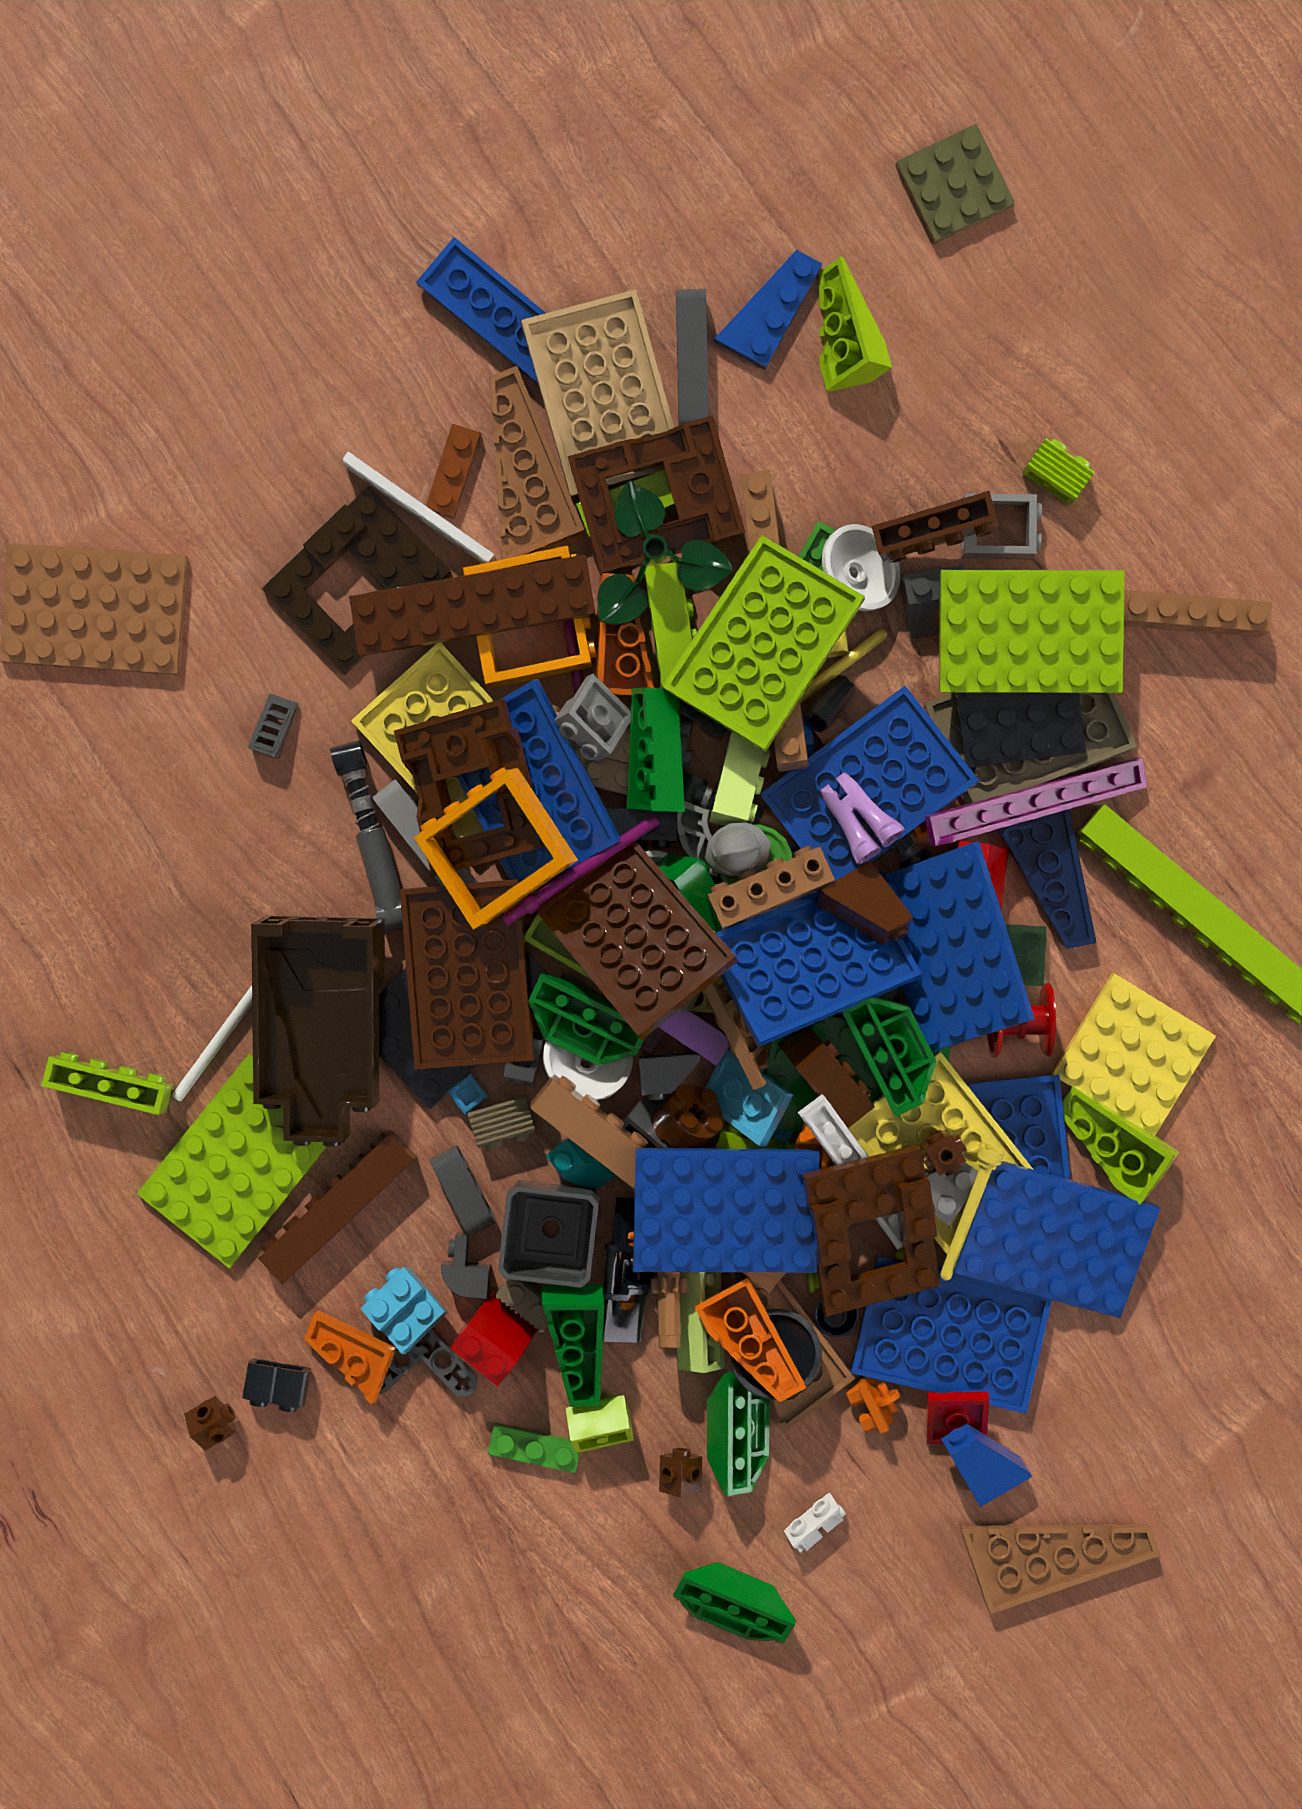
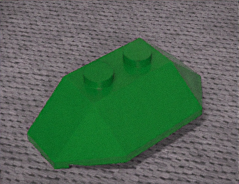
M541 973L528 1002L545 1040L598 1066L638 1054L644 1039L641 1041L607 998L574 982Z
M869 997L856 1006L842 1011L895 1117L922 1105L935 1068L936 1058L910 1007L876 997Z
M734 1372L724 1373L707 1398V1460L723 1494L726 1496L753 1492L755 1481L760 1476L769 1458L770 1400L760 1398L749 1392L739 1382Z
M719 1562L684 1572L673 1593V1597L679 1600L693 1617L747 1640H775L777 1643H785L796 1623V1619L773 1585Z

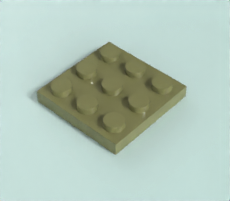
M977 123L896 163V168L933 244L1013 207L1015 204Z

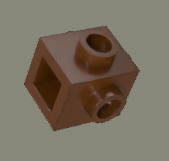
M947 1129L944 1131L937 1130L929 1134L925 1138L926 1141L920 1143L925 1152L923 1153V1161L929 1171L934 1169L939 1176L944 1173L946 1176L956 1173L962 1168L961 1164L966 1162L963 1152L967 1151L964 1143L958 1134L953 1137ZM944 1150L951 1152L950 1155L941 1159V1153Z
M216 1396L204 1401L184 1414L190 1438L205 1451L236 1433L233 1423L236 1416L232 1407L228 1403L224 1405Z
M674 1448L672 1453L660 1455L659 1492L677 1497L702 1493L703 1456L691 1454L688 1448Z

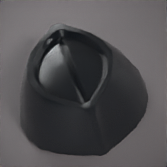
M819 1294L813 1316L817 1328L829 1337H843L853 1333L858 1322L859 1313L857 1308L826 1316L822 1309L821 1296Z

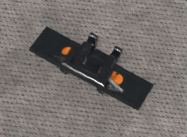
M616 1197L612 1241L605 1243L604 1250H607L603 1287V1297L605 1300L603 1342L641 1343L645 1296L651 1293V1279H654L655 1272L633 1271L634 1198ZM619 1252H621L618 1286H616Z

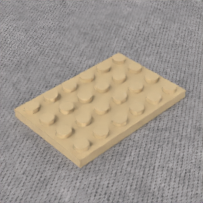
M636 289L521 320L526 344L571 497L578 495L568 456L628 439L648 437L674 428ZM660 465L636 473L632 471L606 479L607 486H612L664 470V466Z

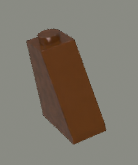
M871 861L822 888L816 901L820 908L882 945L892 939L894 942H897L909 933L908 928L914 918Z

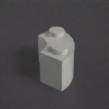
M684 801L685 812H678L677 836L681 849L685 856L703 860L710 869V877L716 880L718 872L714 871L705 859L708 842L713 837L710 834L707 823L709 810Z

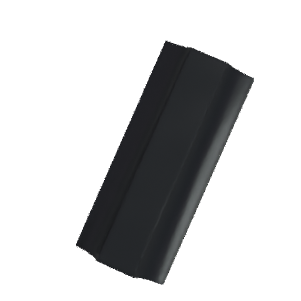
M842 675L832 679L804 714L805 723L813 731L822 733L824 729L831 725L856 693L855 684Z

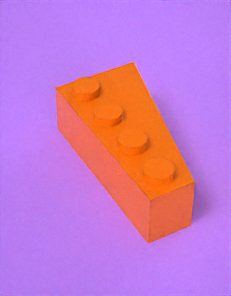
M602 573L599 578L598 590L602 582L614 574ZM627 575L634 582L633 575ZM597 606V657L595 658L594 675L617 698L632 699V688H655L653 686L651 666L647 656L644 630H642L640 616L624 624H606L599 620V608Z

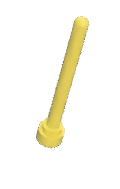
M884 629L877 630L848 654L814 678L800 698V703L887 638V632Z
M982 1144L977 1155L980 1168L940 1273L941 1278L945 1281L950 1280L953 1276L991 1171L995 1170L997 1165H1001L1005 1152L996 1146Z

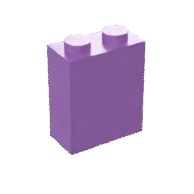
M690 1010L673 1014L659 1026V1028L716 1066L729 1047V1040L726 1034Z

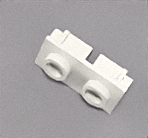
M829 1492L822 1499L816 1501L803 1515L795 1519L784 1532L794 1549L796 1548L800 1553L804 1549L808 1551L810 1547L823 1537L818 1529L822 1527L828 1533L840 1522L844 1521L842 1517L846 1515V1512L836 1503Z

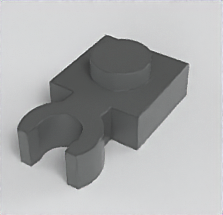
M680 719L682 771L685 772V767L690 768L693 758V750L689 749L693 723Z

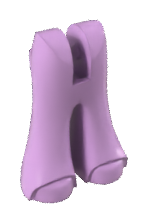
M844 772L836 780L841 785L843 792L848 794L840 800V795L829 784L822 788L820 792L827 807L841 826L848 840L852 856L859 865L880 853L881 849L861 825L854 814L855 810L867 822L883 847H888L904 833L905 828L897 820L883 812L867 796L858 783Z

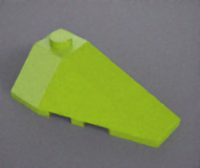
M839 257L819 272V308L823 310V326L819 327V337L823 338V354L819 355V365L826 391L829 392L871 383L893 368L885 340L845 259Z
M1072 1087L1062 1102L1064 1121L1075 1136L1083 1142L1092 1154L1091 1157L1108 1175L1113 1186L1130 1199L1138 1201V1204L1141 1205L1163 1178L1180 1152L1157 1136L1152 1135L1087 1094Z

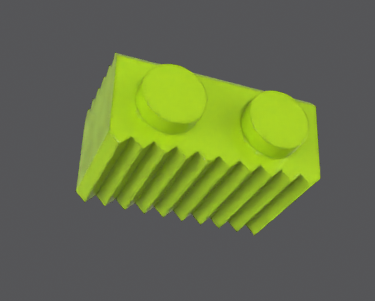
M1046 438L1022 473L1070 506L1095 472L1090 469L1091 464L1081 456L1074 458L1067 453V448L1062 442L1056 439L1050 441Z

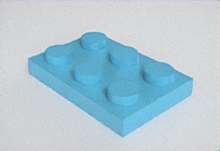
M727 1049L712 1073L705 1089H711L717 1095V1103L721 1108L724 1120L757 1145L767 1147L794 1094L763 1071H761V1075L766 1080L765 1085L753 1090L738 1058L732 1054L730 1049Z

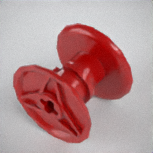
M1045 983L1042 986L1038 1005H1031L1034 1020L987 1034L991 1057L999 1055L1003 1035H1017L1018 1039H1024L1025 1035H1039L1043 1054L1048 1057L1052 1056L1056 1041V1005L1051 983Z

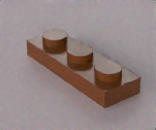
M455 424L451 425L426 503V507L435 513L455 519L480 441V432Z

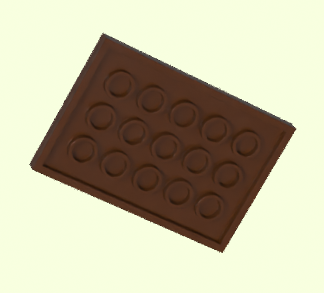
M636 841L547 899L536 910L641 1041L739 961Z
M520 879L467 883L465 885L480 909H482L520 883ZM445 885L400 889L415 1070L535 1060L531 1007L528 1002L530 993L523 916L510 925H507L502 917L504 913L521 903V900L487 924L473 930Z

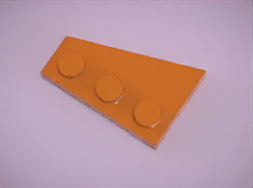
M320 1310L314 1312L304 1340L329 1364H334L345 1375L344 1379L351 1386L355 1385L365 1394L364 1398L371 1405L374 1404L379 1396L396 1347Z

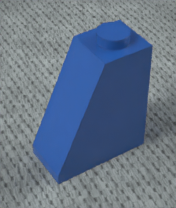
M968 1424L954 1429L948 1435L941 1438L980 1507L1032 1477L1019 1455Z

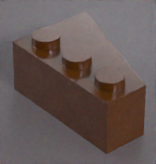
M810 1026L791 1033L778 1043L818 1096L823 1094L847 1128L851 1127L875 1107L867 1098L872 1093L862 1080L855 1083L852 1079L856 1073L845 1060L839 1063L835 1058L840 1054L829 1039L823 1043Z

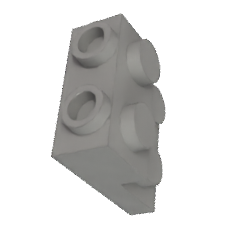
M591 674L585 678L574 697L566 701L554 722L560 727L559 732L564 738L572 739L581 747L580 753L584 758L598 762L613 752L631 721V711L594 674Z

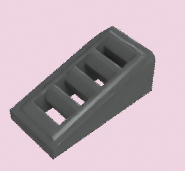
M269 694L248 748L279 759L298 703ZM276 704L287 708V714L272 710L273 705ZM269 716L283 719V724L280 725L268 721ZM266 726L279 730L278 736L264 732ZM262 737L275 741L273 747L260 743Z

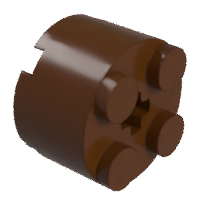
M695 1085L678 1086L660 1104L653 1115V1128L660 1141L664 1139L671 1145L669 1148H703L723 1127L722 1111L717 1103L718 1098L715 1092L711 1089H702Z

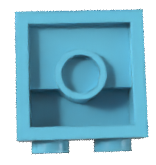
M396 1267L386 1275L385 1280L387 1283L380 1290L374 1288L363 1298L365 1304L360 1309L379 1331L384 1332L401 1354H406L448 1311L412 1269Z

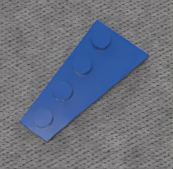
M796 250L714 338V342L766 370L817 277L822 263Z

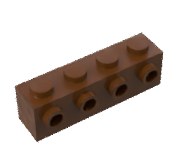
M986 491L873 525L872 530L881 559L883 561L888 560L889 563H895L906 559V555L913 552L918 554L932 552L935 550V546L947 543V546H953L964 542V537L976 534V537L990 535L994 533L995 528L1000 526L990 491Z

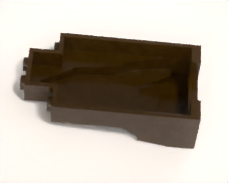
M266 915L251 924L253 1104L263 1105L264 1109H279L283 1105L284 1141H293V1144L297 1146L310 1145L311 1142H323V1146L327 1147L340 1146L350 1136V1107H352L354 1112H368L379 1102V994L383 991L385 918Z

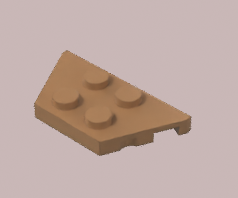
M715 980L704 989V992L716 1014V1022L720 1029L724 1030L729 1040L730 1050L738 1058L753 1090L763 1087L766 1080L762 1077L761 1070L768 1068V1053L771 1049V1042L760 1047L757 1046L725 984L717 985Z

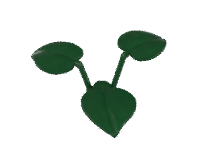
M628 481L618 496L615 507V521L620 532L628 538H634L643 533V536L646 538L643 543L644 560L634 582L625 574H614L607 577L600 585L597 596L599 620L606 624L619 625L628 623L638 618L645 611L649 597L647 592L638 587L648 565L660 564L666 557L681 564L678 569L679 580L686 588L693 591H706L732 573V566L727 557L717 547L706 541L693 540L685 543L682 547V558H679L673 554V551L667 550V543L663 537L649 534L648 531L658 529L663 523L665 508L657 495L633 481Z

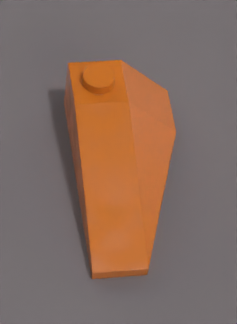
M749 1277L694 1306L708 1334L779 1402L807 1388Z

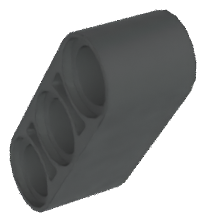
M457 1145L430 1159L434 1172L468 1236L496 1223L495 1216L463 1153Z

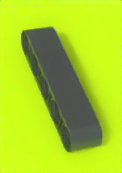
M706 289L676 290L678 425L709 416Z

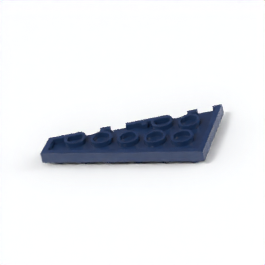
M1070 809L997 829L1064 948L1069 949L1097 943Z

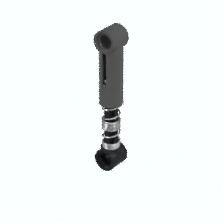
M360 740L332 747L330 752L338 776L343 777V782H346L345 787L349 789L350 793L348 799L352 800L350 801L353 815L357 817L355 824L359 825L360 828L356 839L375 902L376 917L385 918V933L402 929L401 887L385 829L378 828L380 823H376L374 815L376 811L373 810L375 806L372 795L368 794L367 788L369 785L365 784V769L368 768L363 746Z

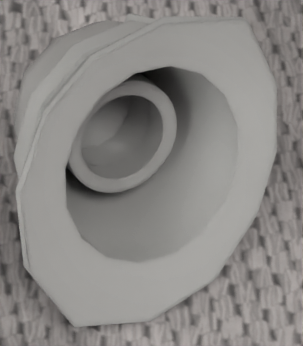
M747 822L730 823L719 829L709 840L705 859L714 871L729 878H738V876L755 869L757 873L768 860L771 842L760 828Z

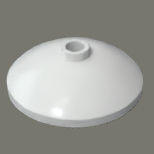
M850 524L839 528L827 539L822 553L823 571L865 596V600L858 610L875 611L893 600L900 585L899 563H889L888 560L883 561L881 559L872 528L859 524Z
M546 1040L543 1051V1064L549 1079L553 1074L559 1078L565 1076L576 1085L574 1090L583 1097L588 1094L598 1101L612 1096L623 1087L631 1073L633 1056L598 1066ZM582 1061H587L590 1063L591 1067L584 1068L581 1066L580 1063Z

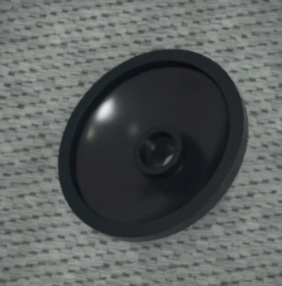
M784 1309L766 1310L808 1388L816 1378L822 1361L821 1344L816 1331L805 1318L797 1313ZM731 1356L734 1373L744 1388L760 1398L777 1400ZM802 1390V1391H800V1392L794 1394L793 1396H791V1397H789V1398H792V1397H794V1396H796V1395L802 1393L804 1390Z

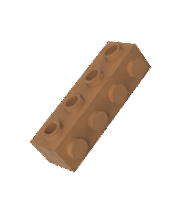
M811 846L804 847L794 852L795 857L784 862L783 858H778L766 864L767 869L756 874L755 869L738 876L739 881L728 886L726 881L710 888L711 893L707 895L706 901L719 930L722 931L821 890L834 882L835 878L821 847L813 850Z

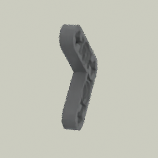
M432 1328L428 1332L430 1335L428 1342L433 1347L436 1342L441 1346L437 1347L429 1357L426 1352L430 1348L426 1343L415 1344L407 1352L409 1363L404 1367L397 1366L392 1358L389 1366L392 1371L386 1376L384 1380L386 1385H382L379 1394L388 1391L421 1359L457 1396L466 1397L471 1395L476 1389L478 1380L477 1375L468 1364L450 1349L451 1346ZM445 1352L450 1355L452 1363L449 1367L440 1368L437 1366L435 1356L438 1353ZM456 1364L461 1367L457 1370L460 1377H470L468 1383L470 1388L467 1389L465 1386L459 1388L457 1386L459 1379L454 1373L451 1378L446 1376L452 1372Z

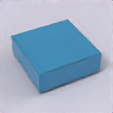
M471 1073L447 1091L464 1115L489 1097Z

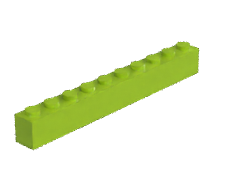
M1105 804L1098 806L1076 832L1081 837L1079 842L1089 851L1094 852L1096 850L1104 857L1102 861L1113 871L1119 869L1127 876L1125 881L1138 891L1142 888L1150 895L1148 900L1154 906L1161 910L1166 908L1173 914L1171 919L1183 929L1186 927L1191 929L1195 933L1194 939L1206 948L1211 946L1218 952L1216 957L1228 967L1234 965L1241 971L1239 976L1251 986L1258 985L1264 991L1262 995L1265 999L1276 1006L1279 1003L1287 1010L1285 1015L1300 1025L1302 1022V969Z

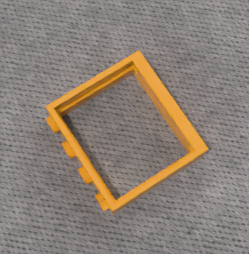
M563 546L465 567L463 571L465 576L577 556V553L571 554L569 547ZM590 617L573 619L580 655L498 672L491 634L476 636L485 684L491 689L594 667L592 658L597 657L594 640L589 641L587 629H592Z
M505 767L499 769L490 776L492 780L484 787L480 784L466 793L468 799L461 804L459 801H456L443 810L445 813L443 817L438 820L435 817L420 826L422 832L413 837L473 930L487 924L578 861L518 768L507 771ZM506 785L554 859L480 909L434 836Z

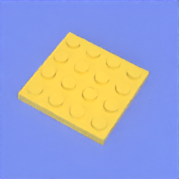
M1112 973L1052 1070L1051 1075L1059 1074L1060 1080L1065 1084L1077 1088L1155 1136L1216 1035L1115 973Z

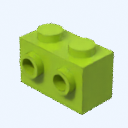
M608 1395L600 1400V1406L565 1408L570 1441L575 1453L634 1441L630 1411L624 1395Z

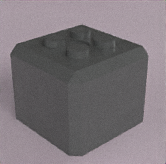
M518 1180L510 1187L506 1197L498 1271L504 1279L580 1288L590 1281L600 1196L594 1188ZM549 1220L557 1222L560 1226V1232L554 1237H549L543 1232V1224Z

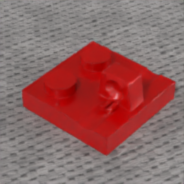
M927 1392L926 1443L944 1444L941 1438L965 1424L970 1425L987 1436L989 1415L988 1392Z

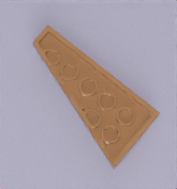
M515 366L490 376L502 559L537 552L585 532V529L518 367Z
M729 1272L733 1284L747 1277L742 1272ZM750 1279L766 1310L784 1309L799 1314L812 1325L821 1344V1366L812 1384L802 1393L792 1398L785 1399L782 1402L773 1400L783 1433H785L852 1382L855 1377L781 1279L770 1293Z
M1148 1524L960 1526L990 1615L1161 1556L1152 1529Z

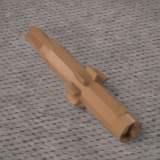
M658 1272V1279H651V1295H658L659 1349H680V1295H687V1279H680V1272Z

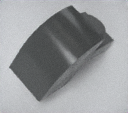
M533 1033L535 1060L507 1062L503 1075L505 1077L504 1081L530 1087L534 1086L544 1043L542 1034Z
M457 1232L455 1240L450 1239L448 1257L453 1258V1261H443L441 1264L442 1278L448 1288L460 1296L487 1299L489 1295L491 1264L467 1263L469 1236L465 1232Z

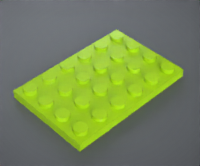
M761 535L673 668L662 688L766 752L864 602L865 596Z
M940 570L939 693H1123L1125 570Z
M249 1053L137 1192V1195L224 1265L231 1268L326 1150L327 1146H323V1142H311L310 1145L297 1146L293 1144V1141H284L283 1105L279 1109H264L263 1105L253 1104V1054Z

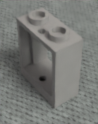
M965 493V495L963 496V498H966V497H969V496H973V495H976V494H974V493ZM991 494L994 505H1026V546H977V537L974 534L964 537L965 541L961 543V558L1032 559L1037 551L1041 549V533H1037V521L1041 520L1042 506L1041 503H1037V494Z

